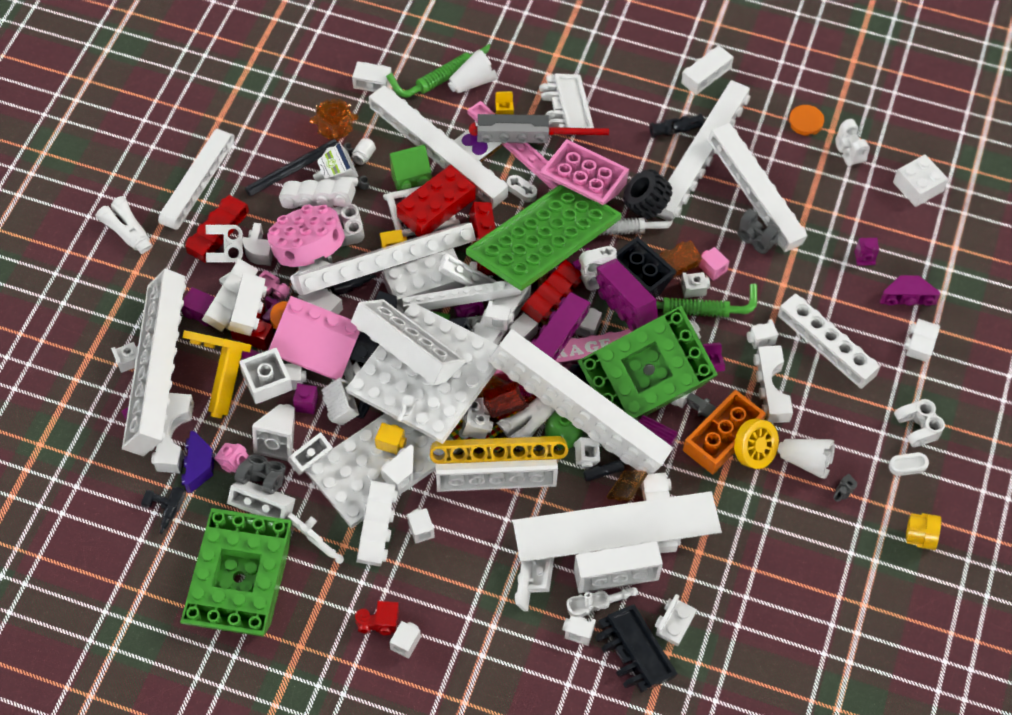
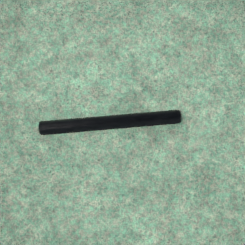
M332 139L245 187L246 193L252 196L318 160L328 147H334L338 144V141Z

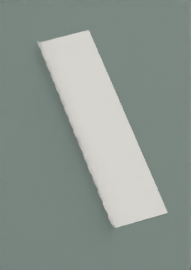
M712 491L513 520L520 562L579 554L583 551L594 552L606 547L614 549L624 544L638 545L643 541L662 542L722 533Z

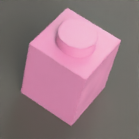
M713 247L711 250H706L701 254L699 267L714 281L727 272L730 261Z

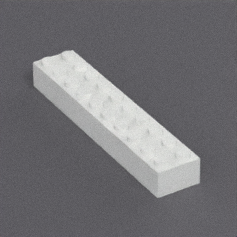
M166 268L147 287L122 445L123 450L145 456L149 451H152L165 437L163 430L167 421L166 409L170 402L168 395L172 387L171 374L175 368L173 360L177 353L175 346L179 337L178 325L182 319V316H180V311L184 304L182 297L186 289V284H184L185 276Z
M513 329L508 332L488 360L494 368L503 371L512 381L518 382L528 393L534 394L543 404L549 405L556 410L558 415L567 418L572 422L573 426L586 432L592 440L598 441L607 451L617 455L623 463L629 464L636 469L641 476L642 472H644L643 474H653L658 470L673 449L672 446Z

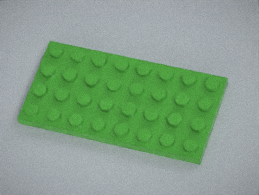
M559 185L466 249V255L522 291L621 220L622 214L607 204L601 205L567 187Z

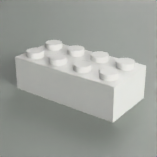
M453 248L383 270L386 289L389 294L397 296V304L403 308V297L465 287L460 282L438 271L442 256L445 253L458 259Z
M643 541L638 545L624 544L614 549L606 547L596 552H580L575 556L574 575L578 593L659 580L663 563L657 541Z

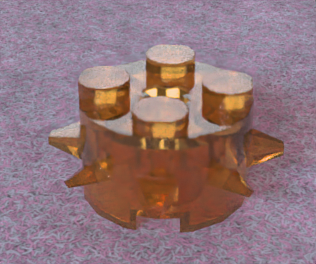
M327 99L321 102L319 106H316V116L310 118V122L317 124V134L339 141L353 131L352 122L359 119V117L351 113V103L347 104L341 99H337V101L335 99L331 101Z

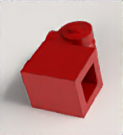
M377 601V610L374 615H370L367 609L358 610L355 614L358 632L368 634L373 630L382 635L395 633L398 626L399 603Z

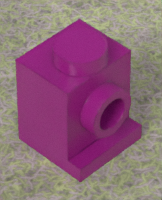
M877 238L858 239L855 248L857 266L876 265V258L879 252Z
M482 301L457 305L454 307V312L457 318L475 317L477 314L482 316L484 305Z

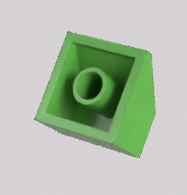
M425 145L390 153L391 176L397 191L422 186L432 179Z

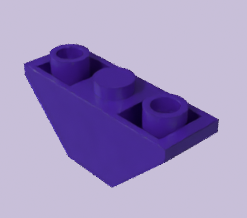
M190 431V438L186 439L188 455L184 456L186 472L182 474V486H185L187 493L195 491L211 478L214 472L215 456L213 450L195 431Z

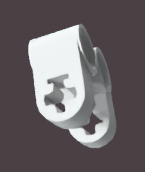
M854 119L845 120L840 125L835 139L839 152H843L844 161L848 166L865 162L870 150L865 139L859 140L857 135L858 126Z
M351 204L345 207L332 208L337 212L340 222L344 225L345 239L340 247L358 244L363 241L365 234L358 207Z
M205 225L206 234L224 235V253H206V262H237L238 259L242 258L243 233L240 227L237 225ZM230 229L238 231L236 239L232 240L228 237ZM232 247L238 249L239 254L236 258H231L228 255V250Z
M605 246L587 250L579 256L582 274L580 278L588 290L599 289V284L596 280V267L615 258L617 259V251L614 247Z
M922 399L902 406L894 412L899 423L914 420L915 423L921 426L922 429L914 431L907 437L912 447H918L938 440L945 428L944 420L936 415L935 404L930 400Z

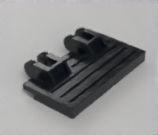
M634 604L608 614L607 617L598 621L602 629L609 626L611 628L598 633L595 636L596 641L599 642L609 637L613 638V641L603 645L602 651L606 653L615 649L623 664L632 661L631 664L622 667L616 672L618 677L634 672L635 676L623 683L625 688L637 684L642 693L677 676L678 673Z

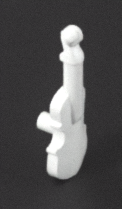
M290 512L286 519L291 520L294 527L307 536V539L328 557L335 558L338 564L343 563L344 557L337 554L334 549L323 542V539L311 529L317 520L311 516L304 524Z
M633 587L628 590L623 589L621 592L611 595L602 590L595 593L586 592L584 596L580 594L579 596L570 597L567 600V610L570 616L584 617L590 615L592 611L608 608L610 603L623 599L626 600L629 596H636L638 590Z

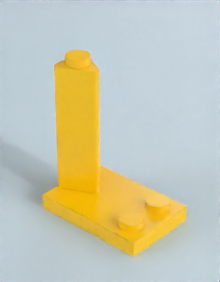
M184 330L182 338L190 339L189 343L201 346V343L204 342V347L214 349L215 345L222 346L208 411L211 412L210 416L222 418L223 415L228 416L242 351L250 352L252 345Z

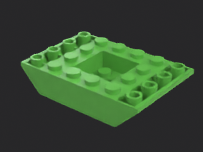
M682 306L578 360L590 386L636 421L641 419L642 415L647 416L702 387L718 375ZM647 365L654 366L655 371L652 375L644 373V368Z
M211 508L180 623L264 637L272 622L290 546L292 521ZM242 574L245 576V579L239 583L235 582V576Z

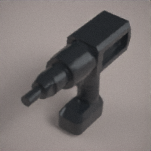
M376 274L371 276L365 275L331 286V291L336 296L351 292L354 288L360 287L363 283L375 278Z
M172 487L168 498L147 489L142 499L141 505L144 508L151 507L154 501L160 503L161 508L164 509L160 534H163L170 521H173L184 501L186 493L180 487Z

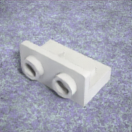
M676 594L673 600L669 598L664 607L666 613L664 617L659 616L655 627H657L656 636L678 647L697 609L680 601V596Z

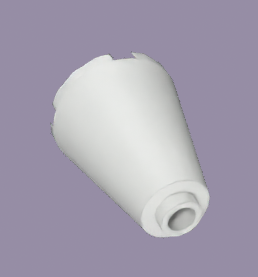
M478 49L449 78L448 86L452 92L461 93L498 79L495 69L492 70L490 66L492 64L482 50Z
M785 439L779 443L778 453L780 458L820 478H827L830 470L826 468L829 467V464H832L834 457V440Z

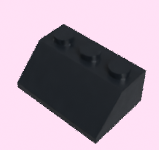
M638 236L617 251V260L654 298L664 291L677 272Z

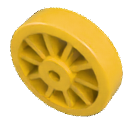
M754 418L746 421L739 428L735 438L734 450L738 461L743 466L762 469L773 461L779 445V437L775 426L769 421Z

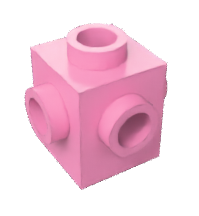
M225 443L214 459L221 465L223 470L231 473L236 472L238 466L249 455L246 453V448L241 444Z

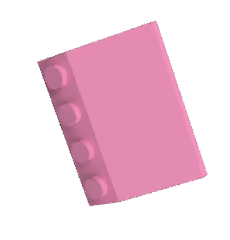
M568 139L565 140L540 171V175L601 205L606 204L621 192L627 184L629 173L628 168Z
M290 296L269 350L277 348L282 360L336 380L342 378L361 331L351 323L349 318Z

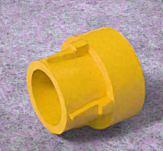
M911 513L906 529L907 543L917 545L916 547L936 550L940 536L941 516Z

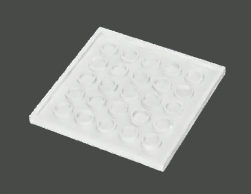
M412 302L404 312V315L465 359V364L447 382L431 385L426 382L424 377L414 373L411 370L412 368L398 361L395 355L385 351L384 347L379 345L346 387V392L395 419L398 418L402 409L403 397L405 395L414 396L416 398L415 407L407 408L401 422L443 444L497 371L488 360L499 345Z

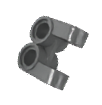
M750 208L741 218L738 235L745 243H752L757 252L765 254L777 243L780 229L773 224L763 229L762 224L757 220L758 213Z
M253 454L248 456L238 466L234 479L243 484H246L249 480L262 481V490L274 494L282 487L286 466L278 461L268 462L266 457Z

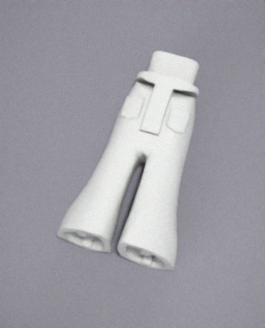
M120 196L113 200L111 203L112 210L109 206H103L95 214L96 218L114 230L134 250L144 254L153 247L145 230L132 214L125 196ZM115 214L125 223V225L119 221Z
M537 397L518 413L499 420L497 425L508 438L532 437L555 410L549 405L543 404ZM517 446L520 450L524 449L522 446Z

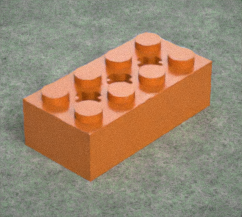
M735 389L685 439L683 451L713 475L735 453L734 443L739 428L750 419L764 420L766 413Z

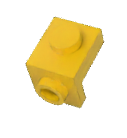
M512 91L495 93L496 114L514 115Z

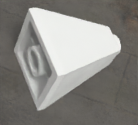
M279 404L253 424V453L287 461L288 457L293 454L295 407L289 404Z

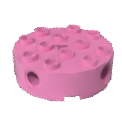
M305 205L299 210L282 215L269 228L267 234L274 257L281 265L289 267L307 266L315 263L314 260L322 256L327 258L342 245L345 239L337 212L331 207H327V205Z

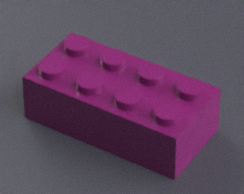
M616 258L596 267V280L599 284L598 294L600 298L608 303L611 310H615L619 318L628 324L631 331L658 318L656 299Z

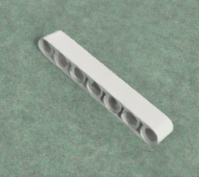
M220 129L214 130L162 209L158 219L159 224L175 230L179 229L231 149L235 139L233 134Z

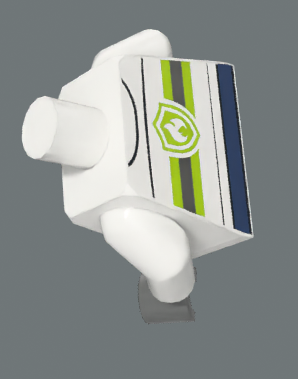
M340 143L334 147H328L322 157L318 159L317 162L321 170L313 174L315 181L351 179L354 182V186L358 185L362 190H366L369 187V183H366L368 180L366 176L363 175L357 179L358 174L350 158L354 148H351L350 143H345L344 147Z

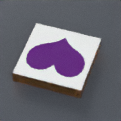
M469 129L455 139L457 145L462 149H466L474 159H478L480 162H483L502 147L501 142H477V135L472 136L469 133Z

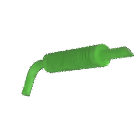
M490 44L481 48L480 51L482 50L484 54L488 53ZM465 52L422 78L417 79L416 86L409 90H403L392 73L386 77L394 92L400 97L408 98L419 91L425 94L448 81L474 53L470 55Z
M750 284V301L746 306H730V301L722 302V300L720 302L718 300L716 302L715 300H712V302L708 300L707 302V300L703 301V299L701 301L700 299H697V301L696 299H693V301L690 299L688 301V299L685 300L684 298L682 300L681 298L678 300L677 298L674 300L671 298L670 300V298L664 297L663 302H656L657 309H662V313L666 314L682 306L686 315L689 314V316L691 314L699 316L700 314V316L704 315L705 317L706 315L708 317L710 315L711 317H714V315L718 317L719 315V317L722 316L723 318H729L730 313L748 314L757 306V284Z

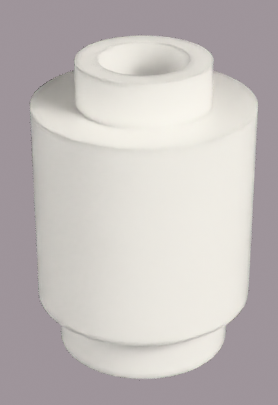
M368 138L361 139L352 152V160L359 165L367 163L376 150L374 142Z

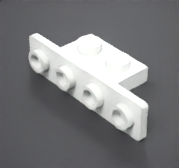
M554 558L521 562V570L518 575V589L515 594V603L521 610L528 611L531 593L550 591Z

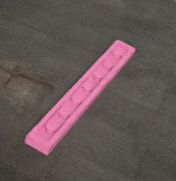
M481 101L467 110V114L477 123L478 114H495ZM502 143L509 152L549 188L553 190L560 185L540 175V171L548 163V160L530 144Z

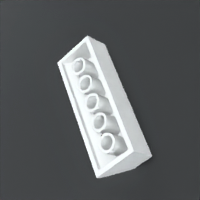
M384 299L358 303L351 323L359 331L370 336L372 341L383 346L385 351L395 355L398 361L412 368L411 370L414 373L424 377L427 383L431 385L445 383L465 364V359Z
M556 459L436 463L437 492L556 487L558 464Z

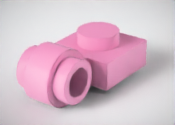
M266 270L259 275V277L266 279L264 286H267V295L273 291L272 295L278 301L285 300L290 295V288L284 283L279 284L280 279Z

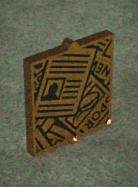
M636 469L634 471L624 470L606 497L618 502L620 500L630 501L648 473L646 471H637Z

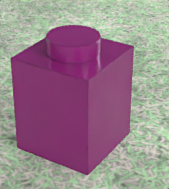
M297 383L293 398L295 412L314 414L318 402L317 386Z

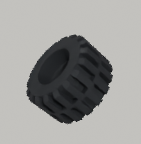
M652 169L642 170L641 173L638 172L636 176L630 179L631 181L626 185V189H624V204L640 218L644 217V219L654 218L658 213L660 214L667 207L673 193L670 183L656 170Z

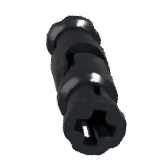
M698 113L696 116L672 118L656 124L652 122L649 123L650 134L652 138H656V136L663 134L667 136L682 132V130L688 132L694 128L701 129L704 124V118L702 113Z

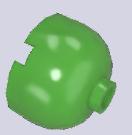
M556 411L547 419L544 429L545 436L563 437L567 442L568 449L574 447L573 444L583 436L584 432L573 426L572 422L567 418L558 415ZM561 444L556 445L559 449H563L564 447Z

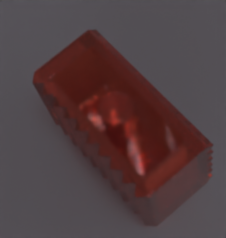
M513 381L488 389L487 391L485 390L483 392V403L493 419L504 417L508 413L522 411L529 407V396L522 385Z

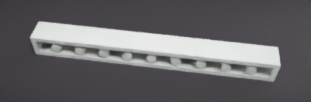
M499 281L403 297L402 301L404 312L412 302L427 310L518 296L522 295V292L507 281Z

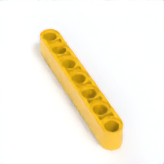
M561 436L445 440L443 444L435 441L430 446V459L437 464L562 459L568 454L567 442ZM561 444L564 447L562 450L557 451L554 449V446ZM542 445L544 448L541 451H535L534 447ZM516 446L524 448L521 452H516L513 449ZM481 447L484 451L477 454L474 452V449ZM496 447L504 448L501 453L494 452ZM456 448L464 450L462 454H455L453 451ZM436 449H441L444 451V453L442 455H436L434 454V451Z

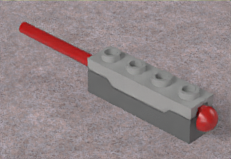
M478 114V126H476V122L472 123L469 126V133L472 136L477 135V142L548 143L549 135H609V128L549 127V115Z

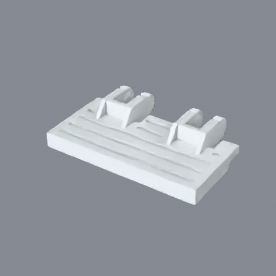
M574 74L547 75V84H541L539 90L543 92L541 94L542 100L552 101L554 111L550 110L546 113L550 119L549 127L594 128L581 76Z

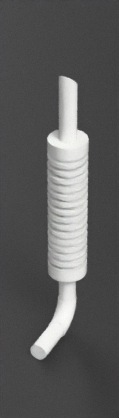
M644 217L638 219L631 218V220L630 218H627V220L626 218H621V220L601 234L612 235L613 233V235H616L617 233L619 235L620 233L623 235L624 233L626 235L627 233L634 234V232L635 234H645V229L669 228L673 221L645 222Z

